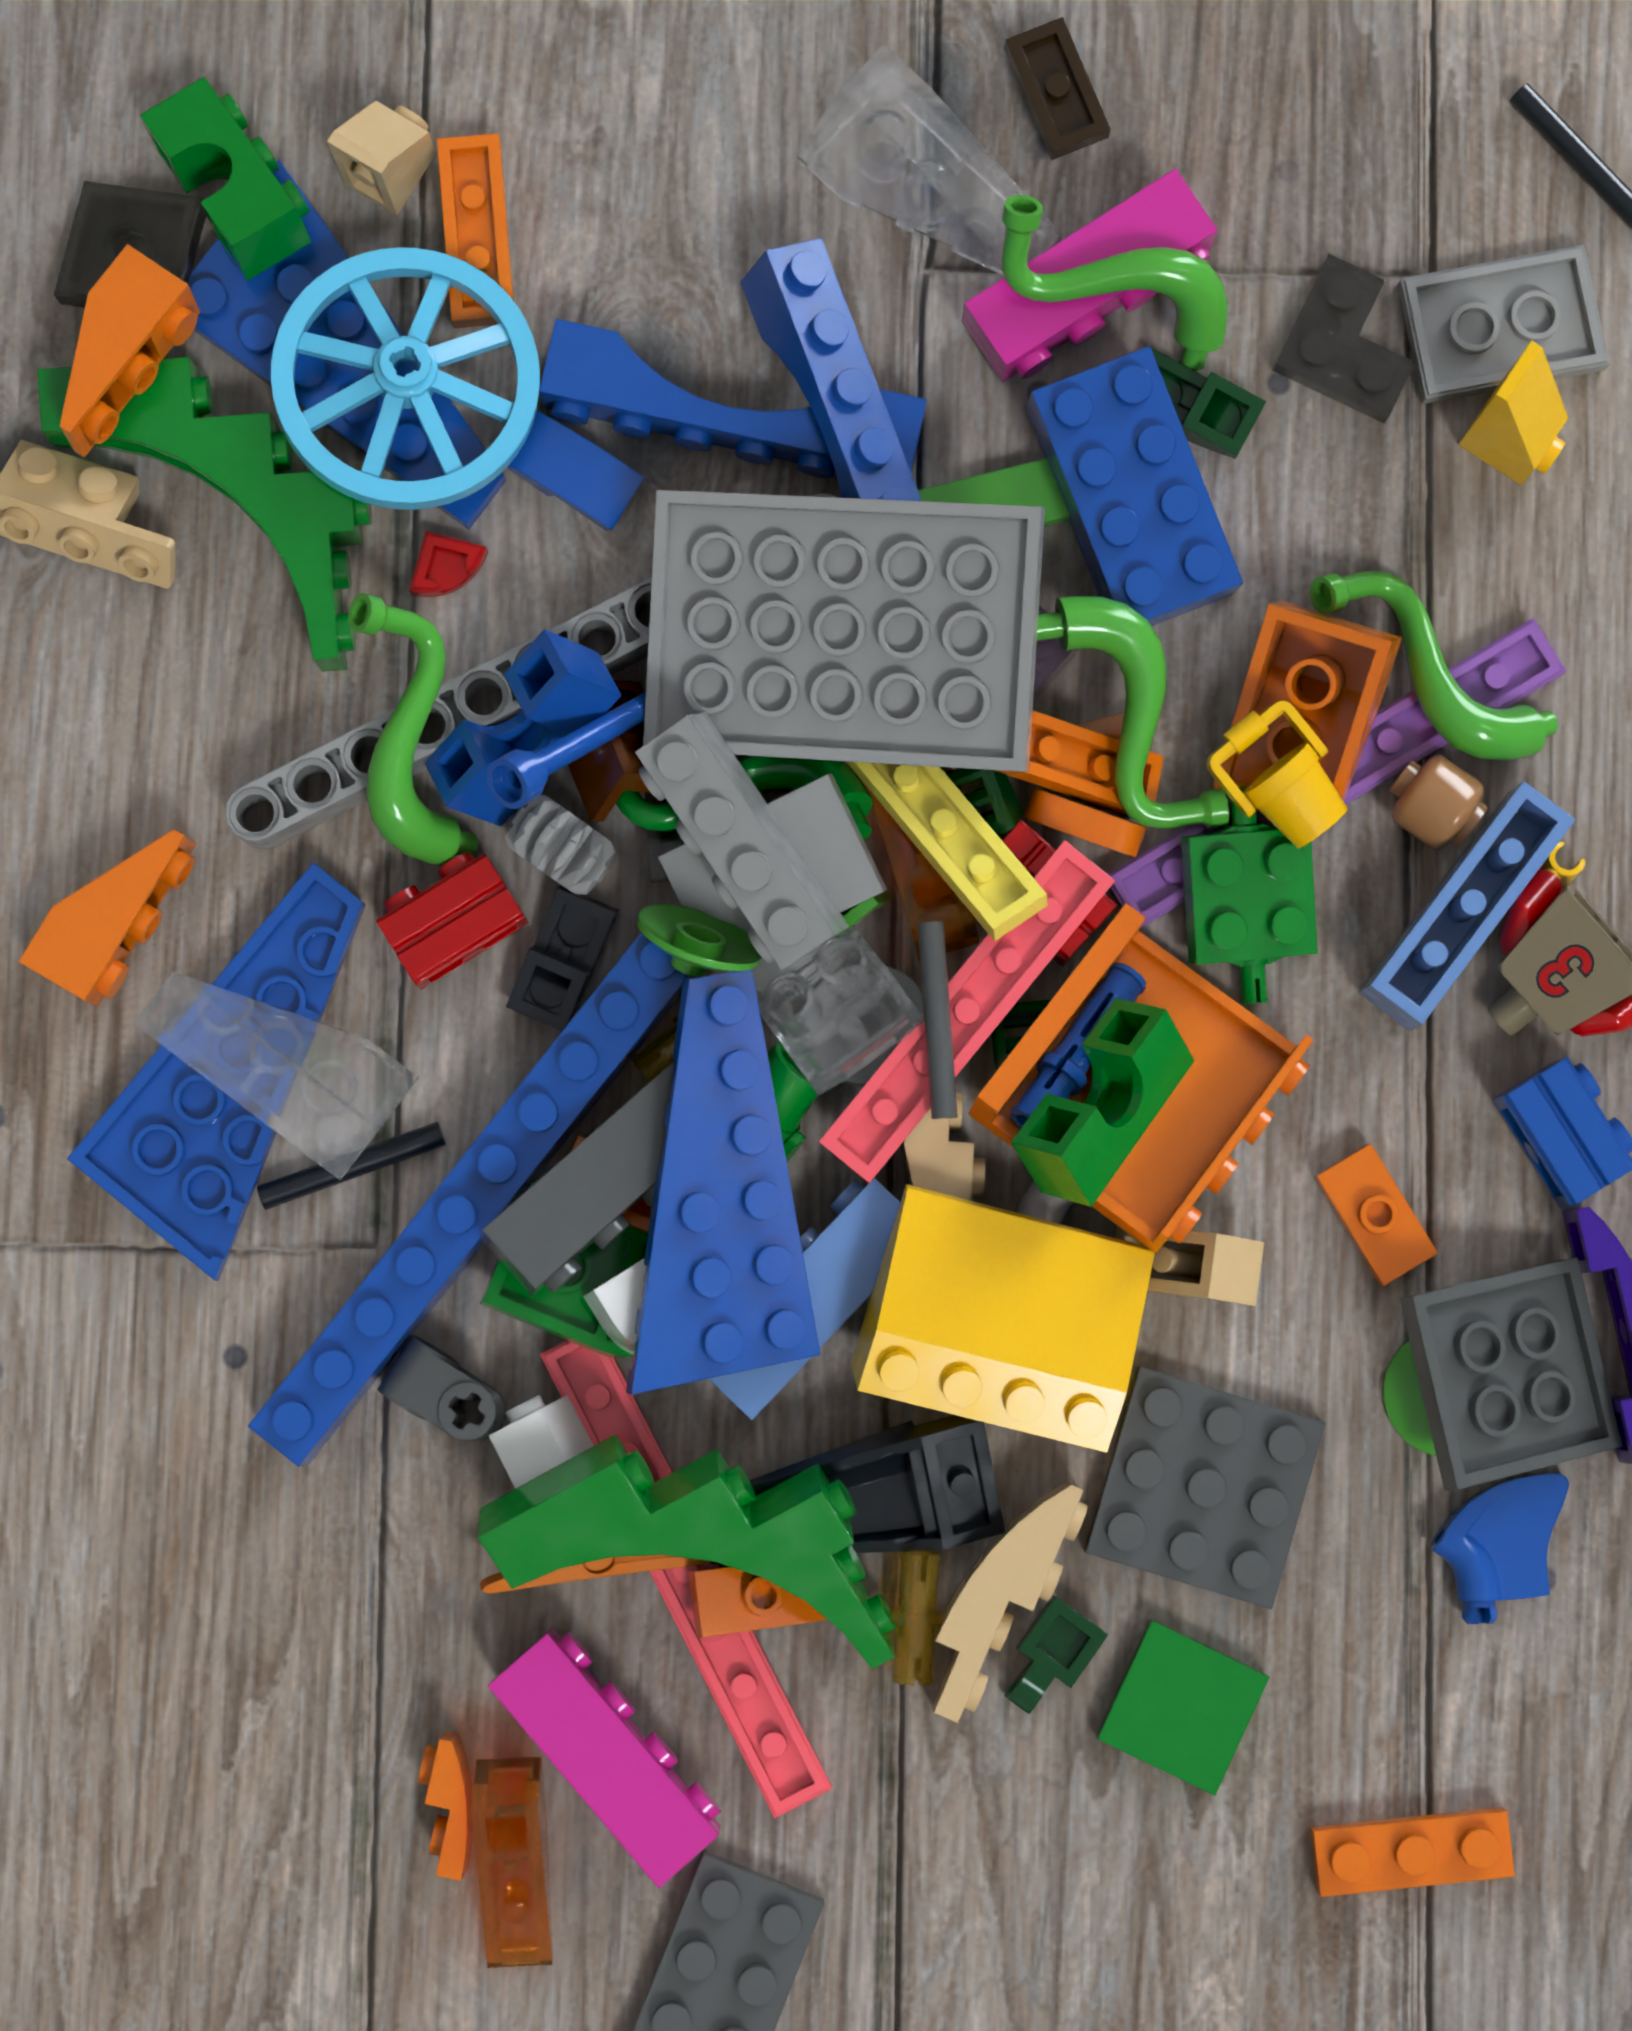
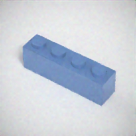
M1525 781L1509 791L1358 993L1408 1031L1423 1025L1576 819Z
M875 1178L865 1188L855 1179L829 1206L838 1215L821 1234L810 1226L800 1237L820 1348L872 1294L900 1205V1201ZM811 1357L709 1378V1380L753 1420Z

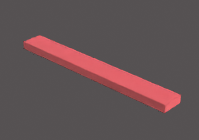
M567 1340L540 1354L561 1398L568 1395L593 1446L616 1434L628 1453L637 1450L642 1455L652 1473L654 1482L673 1473L634 1394L626 1393L627 1380L616 1358L596 1353ZM720 1563L649 1571L774 1819L832 1789V1784L754 1630L696 1638L689 1572L722 1568Z

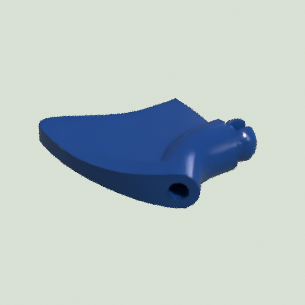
M1555 1473L1530 1475L1495 1484L1475 1494L1461 1504L1438 1530L1430 1549L1445 1559L1452 1567L1455 1577L1457 1601H1463L1461 1614L1462 1619L1467 1624H1493L1498 1617L1495 1601L1550 1595L1547 1550L1553 1527L1569 1488L1568 1479L1564 1475Z

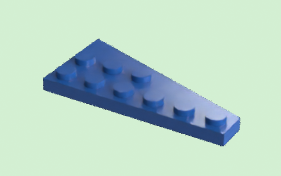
M279 159L276 162L279 170L273 174L280 184L290 179L303 197L310 213L302 217V221L311 239V243L247 281L217 239L185 280L200 309L194 331L270 386L273 346L280 325L289 308L314 279L332 266L349 258ZM350 291L344 293L327 306L307 331L375 349L381 347ZM383 306L391 322L393 323L395 329L397 330L399 336H405L396 324V322L393 320L391 315L388 313L386 308ZM298 353L295 367V394L298 405L305 411L373 373V371ZM408 362L400 363L395 367L397 375L405 377L406 374L414 370L418 371L415 365ZM434 392L431 399L464 467L479 457L486 449L449 398ZM378 395L325 426L366 455L384 399ZM403 408L384 469L400 481L428 480L443 476L444 473L414 409ZM502 472L477 492L450 504L437 507L470 530L504 485L506 478Z
M314 862L67 1158L214 1281H219L366 906Z
M752 969L683 980L672 1058L675 1060L670 1100L666 1102L663 1127H666L661 1162H658L644 1259L646 1273L641 1309L637 1310L634 1331L637 1334L633 1366L632 1370L629 1369L626 1393L631 1395L821 1355Z

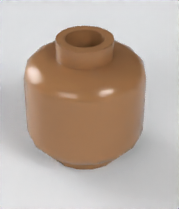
M1444 755L1430 757L1422 767L1411 760L1389 789L1391 793L1398 797L1392 808L1391 815L1393 821L1434 850L1442 849L1449 843L1458 848L1488 809V806L1481 802L1484 795L1483 784Z

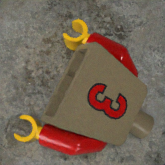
M1564 842L1557 844L1509 908L1499 936L1500 950L1505 957L1499 964L1498 969L1513 987L1489 1005L1488 1011L1497 1024L1510 1036L1515 1035L1537 1016L1556 1035L1571 1030L1573 1033L1585 1037L1624 1032L1632 1027V950L1572 884L1571 881L1583 870L1585 859L1582 857L1571 870L1563 869L1557 864L1555 856L1565 844Z

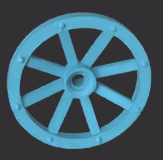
M396 247L378 249L348 258L319 275L300 293L286 313L276 336L271 359V386L277 417L285 437L302 462L318 478L342 494L363 503L391 509L416 510L446 505L463 499L485 487L509 466L518 455L533 426L539 399L540 367L534 338L526 319L508 293L492 278L469 263L448 254L420 248ZM393 277H416L430 280L407 336H399L369 282ZM450 287L461 291L479 303L497 323V325L431 347L427 345ZM350 291L381 347L375 349L307 331L327 306L344 293ZM509 344L517 372L514 403L440 371L438 368ZM298 353L373 371V373L301 412L295 394V367ZM408 362L415 365L418 371L414 370L406 374L405 377L397 375L395 367L400 363ZM434 392L506 424L491 446L464 467L431 399ZM380 395L384 401L362 469L358 471L331 454L312 432ZM403 408L414 409L444 473L443 476L418 481H395L381 478Z

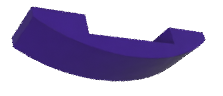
M1590 1207L1565 1210L1562 1213L1572 1257H1578L1581 1273L1602 1271L1630 1392V1394L1611 1398L1623 1446L1616 1448L1619 1462L1632 1464V1261L1617 1237Z

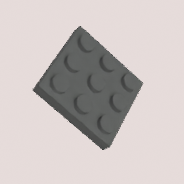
M1578 1257L1557 1260L1400 1298L1444 1490H1459L1623 1447Z
M1138 1366L1084 1552L1272 1610L1326 1423Z

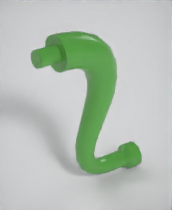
M1014 195L1005 200L1002 221L1007 229L1002 250V269L1005 281L1016 294L1033 301L1053 303L1126 290H1153L1168 296L1175 304L1177 315L1173 336L1183 346L1181 364L1192 370H1201L1205 366L1208 352L1222 347L1226 335L1228 301L1222 280L1206 260L1187 250L1154 247L1119 253L1057 273H1035L1029 269L1027 257L1032 232L1040 227L1043 205L1037 199L1025 195Z
M1364 571L1344 577L1331 573L1317 577L1312 581L1309 590L1310 600L1314 608L1321 614L1340 611L1346 607L1349 601L1366 596L1379 597L1388 602L1400 623L1411 680L1421 708L1437 733L1455 749L1480 759L1495 761L1520 759L1539 753L1545 745L1546 737L1556 733L1558 721L1550 711L1538 713L1528 705L1495 709L1472 699L1451 675L1424 604L1415 591L1401 578L1387 572Z
M360 593L353 599L348 613L349 625L353 631L368 635L384 631L406 636L416 644L418 649V662L414 675L374 747L368 768L366 797L371 819L384 840L401 853L426 863L443 866L452 860L455 855L470 852L473 856L478 847L476 834L460 830L459 823L454 816L426 807L418 798L413 787L412 768L414 753L444 677L446 655L443 639L434 624L423 616L409 610L387 606L382 598L378 596Z
M1101 596L1057 598L1055 612L1038 615L1037 641L1059 638L1064 651L1077 649L1102 651L1110 655L1119 664L1124 676L1126 700L1116 760L1115 784L1118 799L1127 815L1140 825L1158 829L1203 824L1209 829L1227 826L1229 823V808L1225 792L1222 788L1203 791L1199 798L1171 803H1157L1151 801L1145 795L1143 787L1144 769L1166 692V661L1161 640L1147 618L1126 603Z

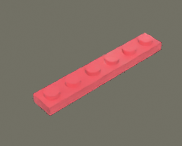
M1064 840L1034 877L1047 893L1048 906L996 941L988 934L948 983L955 1077L1115 882L1112 877L1066 840ZM924 1013L819 1141V1144L868 1184L931 1108Z

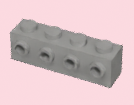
M706 712L686 715L635 751L644 765L639 768V774L644 784L658 800L667 799L680 819L675 823V827L682 841L695 855L703 853L716 872V875L712 877V883L717 893L731 909L740 908L752 926V929L748 931L749 939L758 954L767 963L770 964L775 961L782 971L797 963L849 927Z

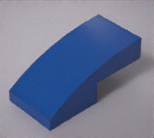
M539 411L536 412L533 426L524 445L507 467V469L548 497L556 496L605 531L613 530L645 478L591 441Z

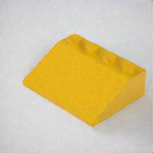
M906 1184L851 1360L857 1391L1107 1453L1128 1390L1155 1253L1144 1245Z

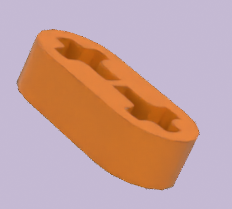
M1033 787L1023 815L1024 818L1133 857H1137L1147 830L1146 826Z

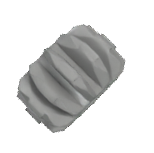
M540 795L538 798L527 803L525 807L522 806L511 820L513 824L505 835L508 848L576 895H587L596 883H600L610 868L608 866L616 855L614 845L609 839L546 795Z

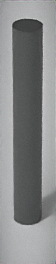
M944 922L918 923L931 1119L958 1118Z

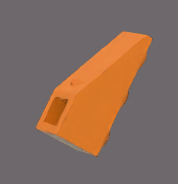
M128 244L88 292L60 421V428L73 450L84 458L95 444H102L112 435L118 425L121 411L135 394L140 395L152 385L157 376L160 362L174 345H182L191 336L197 324V316L200 313V309L187 283Z
M173 829L52 906L18 962L93 1005L99 1006L103 997L111 999L119 991L128 975L129 966L124 963L137 942L145 944L157 929L163 914L157 908L170 887L175 890L179 889L191 873L196 860L191 853L196 843Z

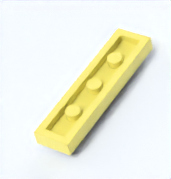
M846 761L994 941L1048 906L1047 893L940 767Z

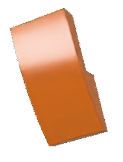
M446 1731L439 1738L437 1747L426 1746L419 1771L418 1784L428 1786L425 1799L426 1805L450 1810L449 1817L437 1816L430 1841L429 1854L439 1856L435 1875L461 1881L468 1870L474 1825L473 1791L468 1761L459 1733Z

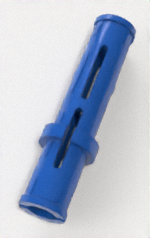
M1113 963L1109 968L1108 974L1085 1007L1080 1011L1054 1052L1044 1053L1036 1066L1038 1075L1018 1104L1010 1111L1011 1119L1020 1128L1045 1094L1068 1099L1070 1095H1078L1087 1083L1085 1073L1091 1066L1090 1060L1081 1045L1115 998L1135 1002L1139 994L1143 993L1146 988V981L1136 970L1123 963Z

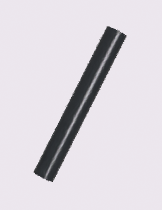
M1529 83L1522 86L1510 99L1513 106L1632 228V190Z
M437 1121L258 1185V1195L264 1209L267 1210L447 1145L442 1128Z

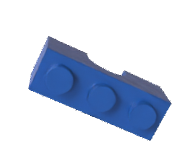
M545 629L504 673L521 707V711L510 720L493 726L478 725L463 719L425 761V765L447 808L501 827L517 809L503 806L491 793L487 783V769L490 763L516 749L532 751L534 753L604 715L622 696L597 651Z

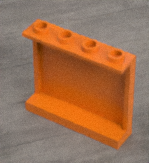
M1125 903L979 1093L968 1115L1014 1148L1011 1141L1021 1128L1011 1119L1010 1111L1018 1104L1038 1075L1036 1066L1044 1053L1054 1052L1080 1011L1085 1007L1108 974L1109 968L1113 963H1123L1136 970L1146 981V988L1142 994H1139L1135 1002L1167 1010L1194 1062L1092 1207L1156 1254L1169 1237L1180 1245L1203 1213L1196 1209L1193 1204L1205 1188L1217 1194L1239 1165L1229 1155L1242 1138L1253 1145L1275 1114L1265 1106L1277 1090L1289 1096L1311 1065L1302 1060L1301 1057L1314 1039L1306 1034L1297 1046L1141 933L1139 930L1146 917ZM1092 1066L1085 1073L1087 1078L1086 1085L1078 1095H1070L1069 1100L1085 1102L1092 1084Z

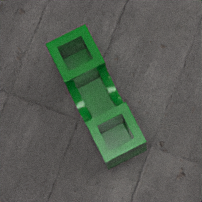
M202 77L140 114L158 154L186 194L209 181L217 179L228 180L223 188L200 203L216 237L247 281L311 243V239L302 221V217L310 213L303 197L290 179L280 184L273 173L279 170L274 157L259 136L250 141L242 131L248 127L247 121L229 93L219 98L205 77Z
M1115 998L1081 1045L1092 1066V1084L1085 1102L1081 1103L1045 1094L1011 1141L1012 1146L1041 1193L1092 1207L1191 1067L1194 1059L1166 1009Z

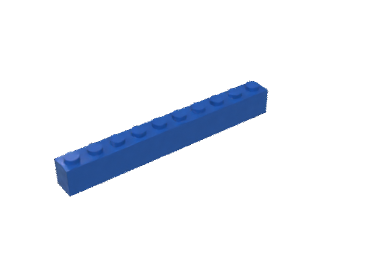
M642 932L639 934L250 1422L248 1427L296 1466L300 1467L311 1463L485 1244L480 1239L482 1230L526 1192L528 1185L536 1180L680 999L683 980L696 977L676 970L671 965V955L659 949Z

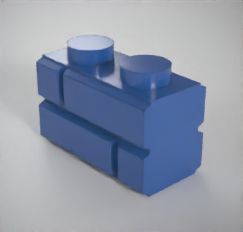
M1568 1057L1550 1063L1492 1099L1559 1208L1572 1207L1606 1185L1632 1171V1158L1629 1155L1632 1152V1137L1617 1118L1606 1119L1594 1100L1601 1095L1595 1078L1582 1063L1573 1066Z

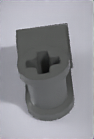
M413 1334L377 1389L386 1398L406 1411L429 1421L459 1440H486L489 1438L488 1435L502 1428L506 1418L504 1400L493 1387L460 1367V1363L442 1350ZM481 1398L478 1409L485 1415L483 1422H469L464 1426L463 1423L466 1420L467 1414L464 1410L460 1409L462 1401H476Z

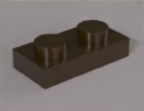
M1063 17L1005 40V53L1051 161L1109 138L1110 126Z

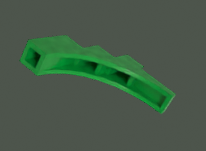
M190 357L163 359L159 364L158 373L152 385L140 395L135 394L119 414V422L112 435L102 444H95L93 448H107L156 459L196 476L237 504L269 537L287 565L305 612L313 661L322 672L347 670L346 651L356 650V632L351 629L348 613H343L341 589H351L352 584L349 555L347 551H338V547L363 545L362 525L372 524L371 504L363 503L342 494L318 478L312 471L283 474L282 470L292 469V448L284 432H280L270 412L204 418V415L213 413V395L209 377L201 376ZM72 366L37 369L41 431L55 447L72 448L60 428Z
M615 1434L479 1509L477 1537L511 1589L561 1568L609 1557L668 1555L713 1561L760 1576L806 1601L845 1634L871 1669L895 1658L891 1631L897 1629L895 1617L880 1593L871 1597L861 1580L866 1578V1574L859 1557L851 1546L854 1544L850 1518L857 1514L855 1504L842 1481L837 1479L830 1483L818 1463L758 1496L755 1495L754 1489L743 1469L738 1464L729 1468L718 1449L654 1482L652 1473L642 1455L637 1450L628 1453Z

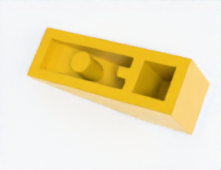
M1531 340L1490 395L1458 444L1520 485L1524 483L1535 469L1545 475L1566 444L1557 435L1568 420V415L1543 347Z

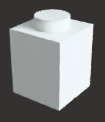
M537 1395L505 1412L510 1424L488 1435L515 1489L593 1447L568 1395L546 1406L541 1396Z

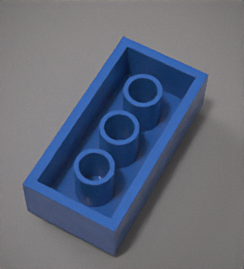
M1150 346L1031 391L1025 409L1044 458L1049 463L1070 515V524L1099 596L1126 603L1147 618L1151 626L1232 596L1240 588L1243 580Z

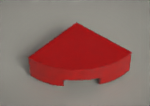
M425 531L409 588L410 594L417 597H438L462 588L475 577L483 566L488 554L487 547Z

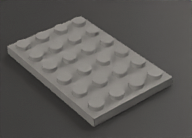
M656 490L643 746L686 715L706 712L734 755L1029 772L1045 508L1042 506Z

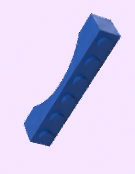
M822 238L766 250L740 283L762 340L779 356L794 376L812 408L836 472L841 498L922 501Z
M561 319L555 320L539 389L544 408L552 410L551 415L554 418L577 425H585L588 423L589 418L613 423L612 428L615 431L631 437L648 438L651 431L674 436V443L687 449L710 451L711 445L736 450L735 456L747 462L769 465L772 463V459L775 458L797 463V470L807 475L820 478L833 477L835 469L811 406L793 410L757 411L732 408L694 396L667 381L634 353L618 332ZM879 389L912 474L924 422L927 399Z

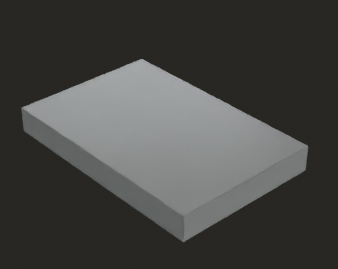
M1584 244L1401 278L1397 284L1422 404L1494 391L1531 340L1543 347L1554 380L1605 371L1610 365Z
M832 773L767 804L839 912L847 910L887 890ZM684 844L658 857L681 906L703 911L721 921L734 924L747 933L752 929L740 908L731 909L717 893L712 883V877L716 875V872L703 853L695 855Z

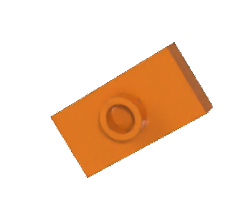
M1371 1143L1314 1176L1315 1181L1380 1286L1387 1285L1438 1254Z
M732 1567L689 1572L696 1638L827 1620L806 1601L760 1576Z

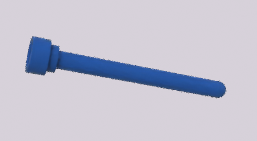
M646 691L536 753L516 749L492 761L487 769V783L493 796L499 803L510 809H518L538 798L544 790L549 775L644 722Z

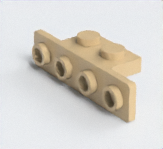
M22 439L20 440L0 473V536L19 544H28L68 557L78 563H87L125 575L132 580L150 583L165 589H169L175 579V541L170 537L124 523L140 495V477Z

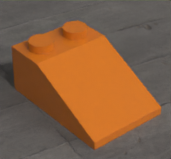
M1285 601L1268 604L1231 728L1252 710L1259 715L1275 702L1287 701L1291 703L1328 749V753L1321 759L1319 758L1318 762L1344 801L1383 699L1402 637L1331 615L1321 614ZM1282 714L1268 725L1269 731L1239 755L1234 753L1221 764V767L1238 787L1250 785L1276 761L1297 746L1305 743ZM1214 780L1212 787L1216 789L1221 788L1217 781Z

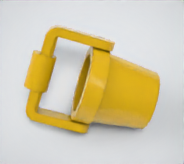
M1287 701L1275 702L1259 715L1252 710L1223 734L1226 742L1207 758L1206 766L1209 773L1238 809L1247 818H1250L1256 813L1255 809H1258L1298 849L1328 830L1348 810L1318 762L1319 758L1321 759L1328 753V749L1295 707ZM1282 714L1305 743L1297 746L1276 761L1242 792L1221 767V764L1234 753L1239 755L1269 731L1268 725Z

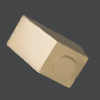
M374 101L335 129L327 140L344 184L395 215L399 214L436 155L430 133L427 131L429 126L420 116L400 105L393 111L378 101Z
M1116 1225L1114 1238L1143 1245ZM1190 1230L1180 1245L1169 1237L1154 1255L1147 1291L1256 1306L1264 1242Z

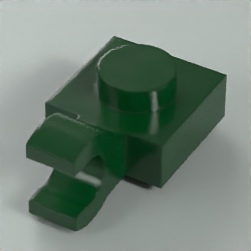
M1052 1595L1016 1647V1649L1029 1657L1031 1661L1018 1674L1004 1694V1697L1030 1714L1055 1677L1072 1688L1109 1634L1057 1596Z

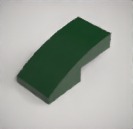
M1152 348L1187 441L1236 459L1266 401L1213 372H1210L1209 376L1205 377Z

